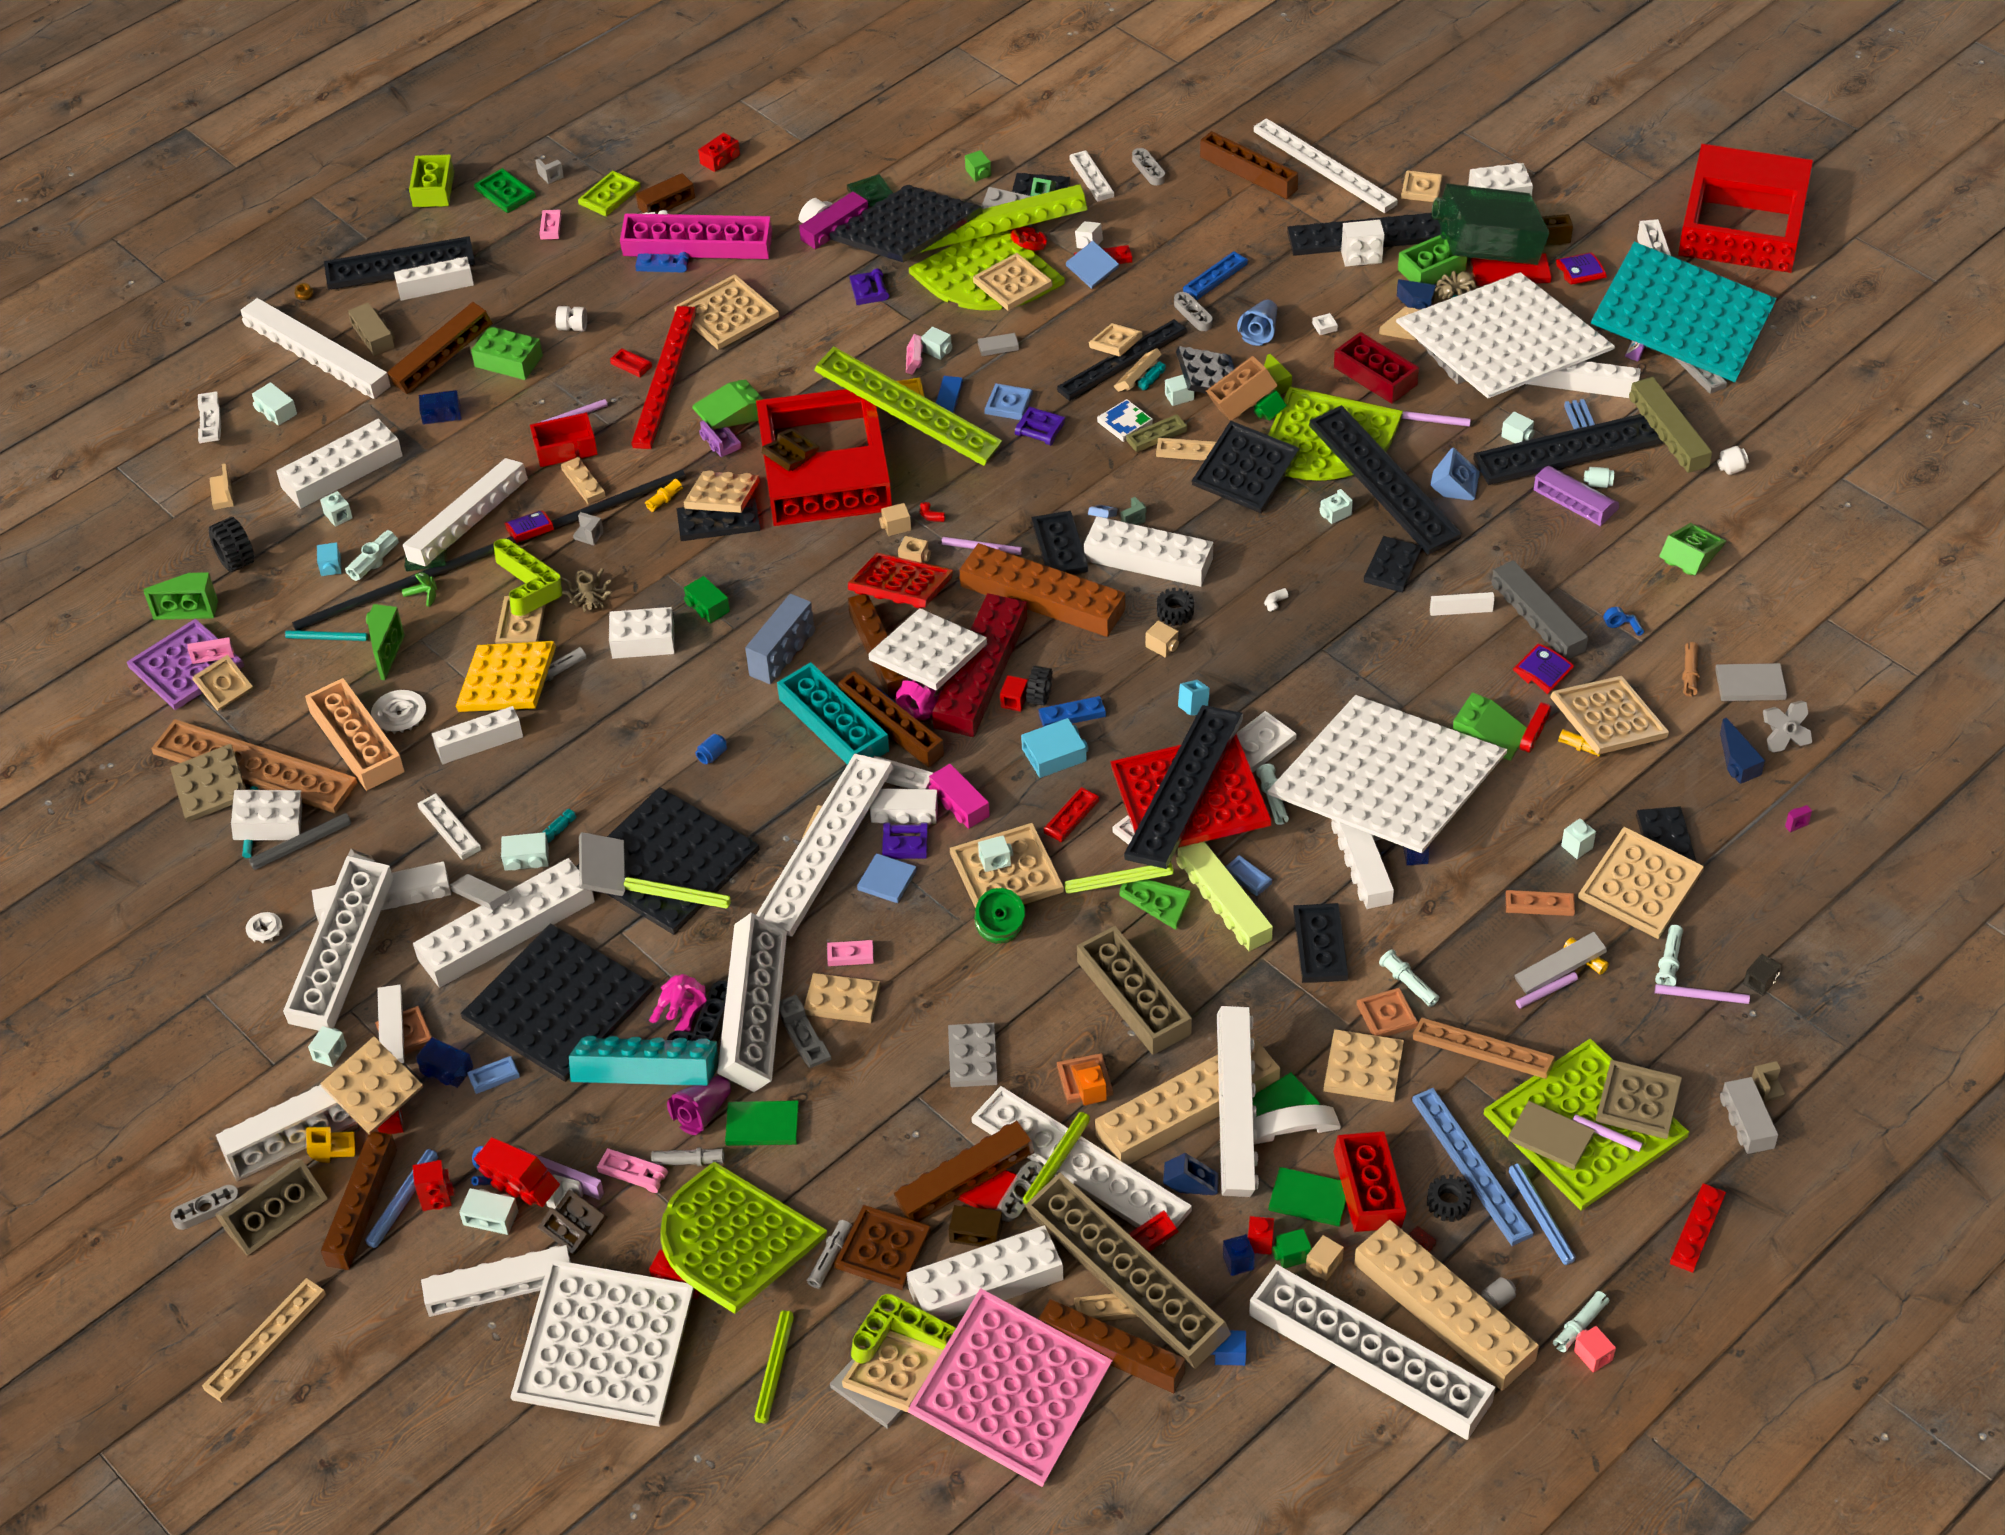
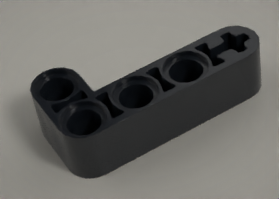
M720 980L712 985L693 1033L676 1030L668 1035L667 1040L685 1038L687 1041L709 1039L710 1041H717L718 1044L723 1029L728 982Z

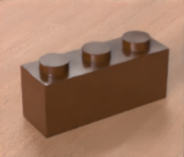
M683 173L636 193L638 208L643 213L655 212V214H658L662 210L668 211L695 198L694 184Z

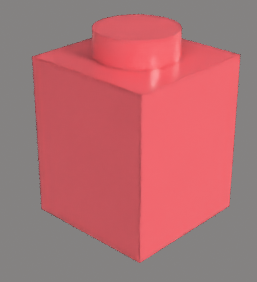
M1595 1326L1590 1330L1585 1329L1577 1335L1574 1352L1594 1373L1613 1361L1616 1347Z

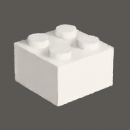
M1380 220L1343 223L1341 253L1345 267L1382 263L1384 232Z

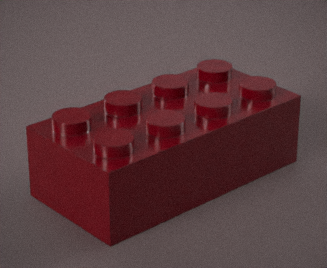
M1362 332L1356 334L1334 352V368L1391 404L1418 385V366Z

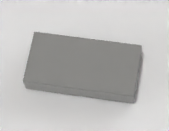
M1015 333L978 339L981 356L1019 350Z

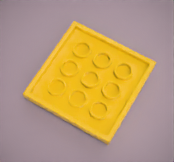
M554 641L477 645L456 704L458 712L502 710L512 706L514 709L536 708L556 649Z

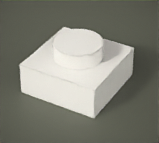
M1330 313L1314 317L1312 320V324L1319 335L1337 331L1338 325Z

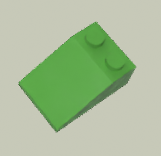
M745 379L729 382L695 403L692 408L714 430L758 421L756 400H763V398Z
M1689 523L1668 535L1659 557L1671 566L1682 568V571L1686 574L1697 575L1705 569L1721 550L1726 540Z
M209 572L187 573L144 588V594L153 620L208 619L215 616L218 599Z
M373 604L371 611L367 613L366 623L369 627L373 653L380 678L385 680L405 634L397 607Z
M1473 692L1453 722V730L1507 749V753L1503 758L1510 761L1519 749L1521 739L1527 727L1494 701Z

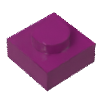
M1808 805L1788 812L1785 824L1787 830L1793 832L1809 825L1812 810Z

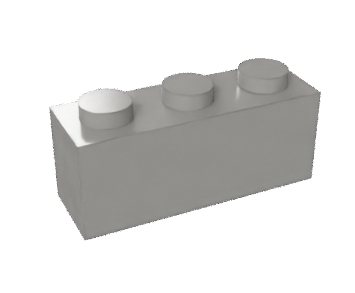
M1749 1077L1725 1082L1723 1092L1720 1093V1100L1722 1105L1727 1107L1731 1125L1735 1126L1737 1130L1739 1144L1744 1146L1747 1154L1774 1149L1778 1133L1753 1078Z

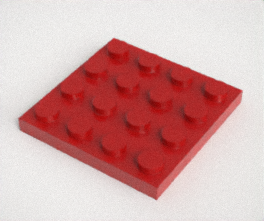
M877 552L848 582V590L854 591L856 594L872 595L877 599L885 598L893 600L895 603H907L916 608H925L952 578L953 570Z

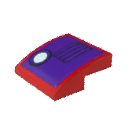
M1592 252L1556 259V267L1564 272V280L1571 285L1606 278V272L1602 264Z
M543 510L504 523L508 533L514 538L516 543L554 530L551 520Z
M1537 644L1513 668V671L1528 684L1532 680L1548 694L1569 673L1574 665L1552 649Z

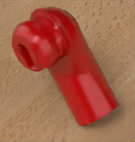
M922 502L920 504L919 513L927 521L945 522V512H933L930 509L931 504L929 502Z

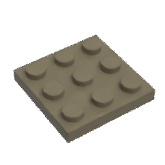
M231 743L170 767L187 822L233 805L234 790H246Z
M1611 1060L1596 1122L1667 1139L1682 1077Z

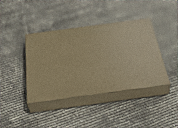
M1528 1101L1511 1130L1508 1141L1575 1170L1594 1136L1595 1130Z

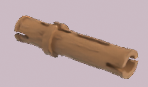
M1690 642V649L1688 643L1685 645V671L1682 674V679L1684 680L1683 693L1689 697H1692V690L1694 696L1697 694V682L1700 678L1698 674L1699 646L1695 642Z

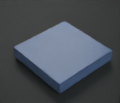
M1091 241L1066 262V266L1091 289L1119 267V264L1094 241Z
M995 383L985 407V414L1021 420L1032 398L1033 390Z
M876 853L859 881L857 888L859 891L898 903L916 873V866Z

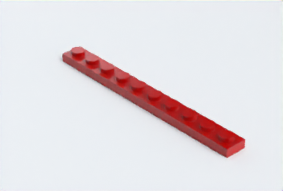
M677 306L631 442L633 448L652 449L697 313L695 307Z

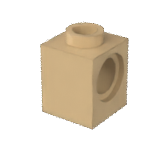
M908 536L904 537L898 548L899 558L921 563L928 562L930 559L931 551L928 550V541Z
M1323 1235L1307 1255L1306 1269L1313 1276L1321 1277L1327 1281L1342 1262L1344 1247Z

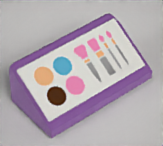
M1631 341L1625 357L1635 361L1640 360L1646 346Z

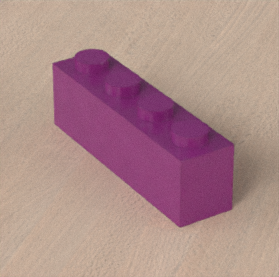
M855 192L849 193L799 225L801 241L816 250L831 240L829 233L835 231L837 226L848 223L850 218L861 215L863 210L868 209V201Z

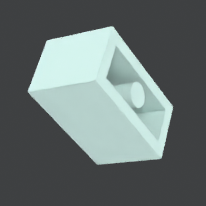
M271 382L252 393L254 408L258 412H262L269 421H273L278 426L297 415L294 401Z
M546 833L502 836L501 858L504 870L548 867L549 846Z
M470 1188L459 1213L465 1226L508 1235L517 1216L518 1207L515 1198L510 1195H499L484 1189L476 1190Z

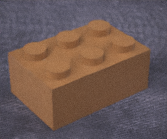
M1252 356L1206 390L1216 407L1232 421L1240 417L1246 409L1256 405L1262 397L1272 393L1278 385L1268 370Z

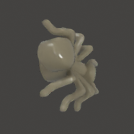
M1452 271L1450 277L1444 274L1442 279L1437 281L1435 292L1439 290V298L1442 297L1444 299L1447 296L1450 298L1453 295H1462L1466 293V290L1469 292L1471 291L1470 286L1473 287V290L1478 288L1473 280V275L1469 272L1462 271L1456 278V272Z
M604 568L599 570L596 583H594L592 574L587 570H580L575 574L577 588H574L567 579L561 578V581L568 585L571 592L578 593L574 596L570 591H562V593L568 595L570 603H574L576 607H579L586 598L583 605L584 612H586V607L588 610H592V606L599 608V605L601 608H604L603 603L597 600V598L605 601L607 595L612 594V591H606L608 584L612 581L611 579L607 580L602 589L595 588L600 585Z

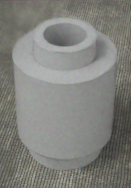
M1500 1277L1482 1290L1480 1296L1494 1308L1500 1310L1516 1297V1287L1511 1280Z

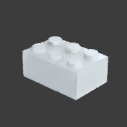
M1524 163L1470 169L1468 187L1477 210L1531 203L1533 185Z
M672 607L610 612L609 644L612 659L674 654Z
M234 790L231 819L233 840H289L300 834L302 817L301 790Z

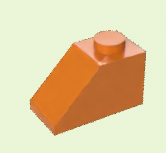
M1094 1060L1072 1065L1071 1069L1083 1105L1106 1101V1082L1100 1065Z

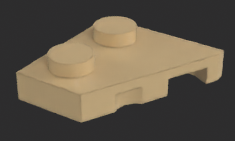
M1404 307L1380 326L1379 334L1416 340L1396 320L1421 309Z

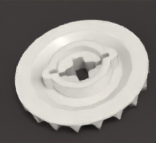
M396 690L381 696L374 703L371 717L380 729H383L386 733L392 731L394 734L397 731L403 733L405 729L411 730L413 726L419 725V721L424 720L426 704L424 699L413 691Z

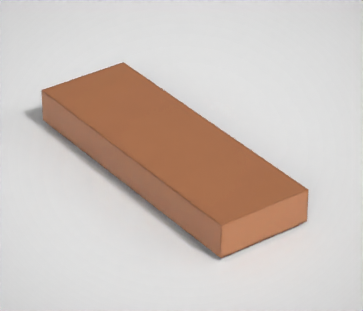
M1506 890V913L1574 916V893Z

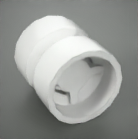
M558 306L556 310L557 330L569 331L572 328L573 331H585L587 327L586 308L573 307L571 309L569 306Z

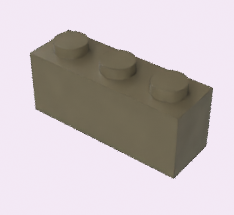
M369 303L348 310L351 325L373 356L395 348L393 343L395 336L391 329H387L385 320L383 318L380 319L376 308L373 309Z

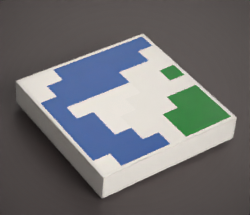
M1127 399L1097 417L1098 423L1123 442L1126 441V435L1153 424L1151 417Z

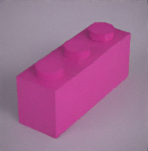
M951 764L929 776V790H937V797L942 801L943 806L947 810L950 809L957 821L963 823L968 829L990 816L989 802Z

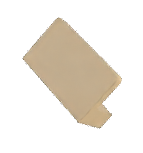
M222 464L223 475L210 477L211 498L214 510L234 506L231 478L226 464Z

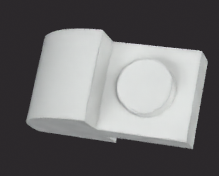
M813 198L804 205L798 220L804 223L831 206L832 203L828 201L822 202L817 198Z

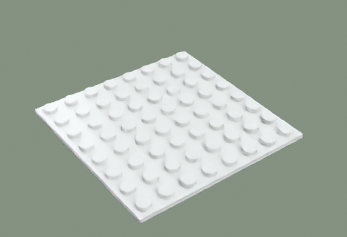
M1521 272L1396 320L1400 326L1487 398L1504 393L1615 348L1611 342Z
M1355 695L1270 787L1267 794L1423 853L1506 755L1507 749Z

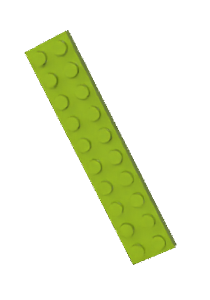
M834 346L815 367L814 371L823 377L848 389L857 396L864 398L873 405L880 407L985 466L1001 445L1002 440Z

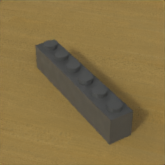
M1514 560L1493 569L1491 582L1494 589L1498 590L1508 603H1511L1518 614L1529 622V625L1541 635L1545 642L1551 645L1555 652L1567 660L1586 652L1588 636Z

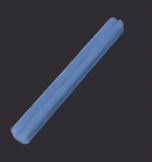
M427 1149L417 1164L436 1161L438 1159L437 1153ZM413 1170L366 1237L367 1245L373 1248L378 1247L416 1191Z
M1519 1163L1510 1166L1509 1174L1564 1265L1572 1264L1576 1258L1575 1254L1523 1167Z

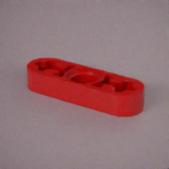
M1540 702L1521 739L1520 750L1531 753L1548 721L1552 705Z

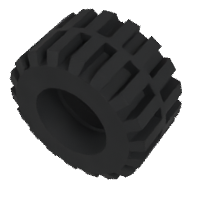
M232 516L209 526V537L215 553L229 572L254 563V551L251 542L237 519Z

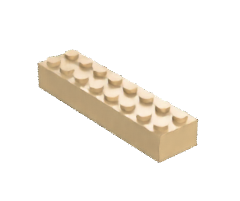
M1252 1036L1250 1038L1254 1039V1050L1251 1052V1060L1255 1062V1071L1251 1077L1252 1083H1255L1256 1094L1280 1079V1067L1258 1040ZM1218 1055L1095 1119V1135L1108 1153L1129 1165L1219 1117Z
M1391 1220L1387 1221L1356 1248L1354 1264L1501 1391L1508 1387L1536 1361L1539 1345Z

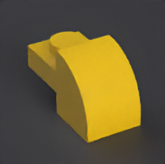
M306 1127L307 1154L312 1159L323 1163H330V1157L355 1156L354 1132H331L330 1127Z

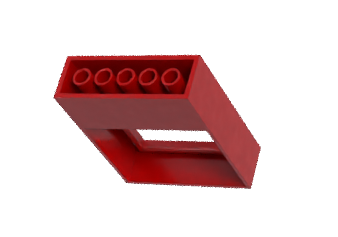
M1701 144L1684 219L1678 256L1791 273L1813 160ZM1702 202L1788 214L1785 237L1698 224Z
M848 389L756 400L762 446L776 441L774 429L864 418L868 446L817 452L805 463L791 471H787L763 454L773 526L881 513L882 508L892 506L889 475L875 405Z

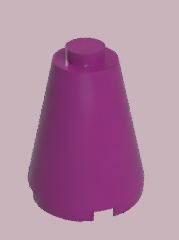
M716 1075L713 1076L708 1086L692 1085L674 1093L667 1101L668 1112L673 1121L677 1119L682 1124L679 1128L690 1135H697L702 1132L731 1093L729 1080Z

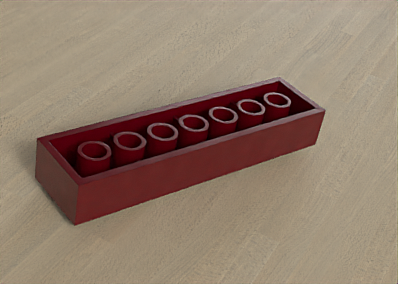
M987 593L970 631L986 637L987 645L946 681L932 711L935 729L969 737L975 736L1026 623V601Z

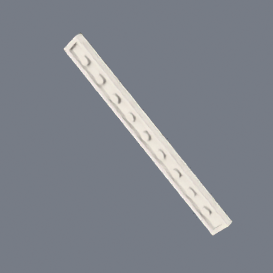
M1267 118L1254 126L1256 134L1383 213L1397 206L1398 199Z

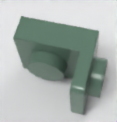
M1136 497L1131 498V508L1121 512V522L1134 525L1145 523L1147 509L1144 503L1140 502Z

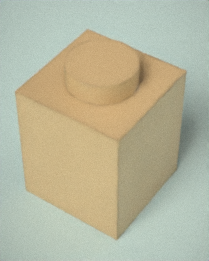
M905 503L881 509L880 526L886 530L888 536L911 531L910 515Z
M1157 621L1146 632V647L1166 658L1178 648V631L1168 625Z

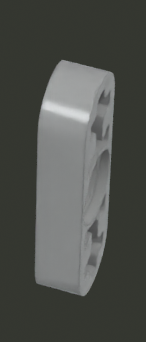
M1144 148L1133 150L1132 162L1148 182L1156 186L1165 182V172L1151 154Z
M1179 292L1174 296L1175 308L1196 329L1208 331L1212 328V316L1189 293ZM1190 310H1196V311H1198V312H1196V313H1190L1189 311H1190Z
M1029 1161L1021 1167L999 1202L997 1211H1002L1003 1221H1013L1025 1207L1023 1197L1016 1194L1015 1187L1019 1185L1025 1189V1192L1028 1191L1043 1168L1038 1162ZM1033 1169L1034 1176L1029 1181L1025 1180L1030 1174L1029 1170ZM1013 1201L1015 1204L1011 1208V1213L1008 1214L1006 1212L1007 1206Z
M225 1185L175 1207L171 1212V1220L177 1229L184 1230L215 1217L217 1212L240 1197L238 1190L233 1185ZM230 1195L231 1199L227 1200L225 1196ZM205 1203L212 1204L211 1208L207 1211L199 1210ZM185 1215L186 1218L181 1220L180 1216Z

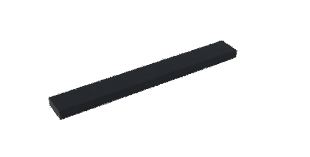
M1173 319L1142 337L1121 356L1112 354L1058 385L1057 391L1067 400L1071 401L1135 364L1146 353L1154 349L1159 350L1185 335L1187 328Z

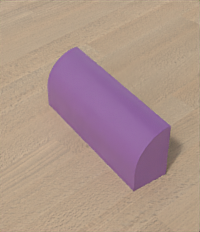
M1546 466L1535 476L1534 491L1599 526L1619 509L1617 501L1551 466Z

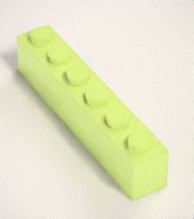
M1205 842L1178 848V857H1176L1178 866L1187 872L1190 881L1198 886L1203 898L1210 901L1214 912L1221 915L1226 927L1229 930L1232 929L1241 945H1244L1248 951H1251L1272 941L1273 926Z

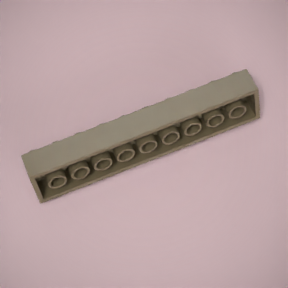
M1060 1172L1025 1205L1032 1219L1040 1226L1045 1225L1048 1233L1181 1357L1185 1358L1194 1369L1231 1335L1222 1318Z

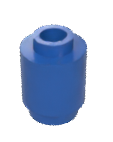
M717 734L709 736L697 747L695 754L698 760L703 764L712 763L727 750L725 738Z

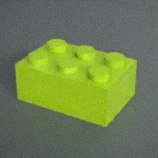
M451 155L415 156L409 187L413 207L449 206L454 177Z

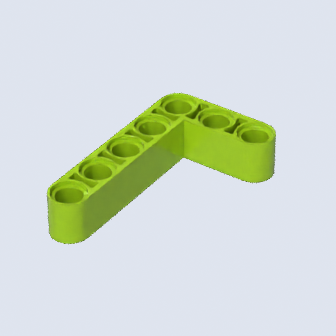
M498 539L494 542L496 563L525 583L509 593L511 613L513 615L523 616L562 596L559 573L509 539Z
M885 1294L878 1299L854 1335L851 1357L860 1364L869 1362L890 1330L944 1350L956 1328L895 1295ZM859 1346H865V1347H867V1348H866V1349H862V1348H860Z

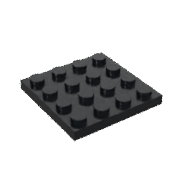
M1230 420L1193 477L1192 485L1262 514L1299 456L1300 448Z

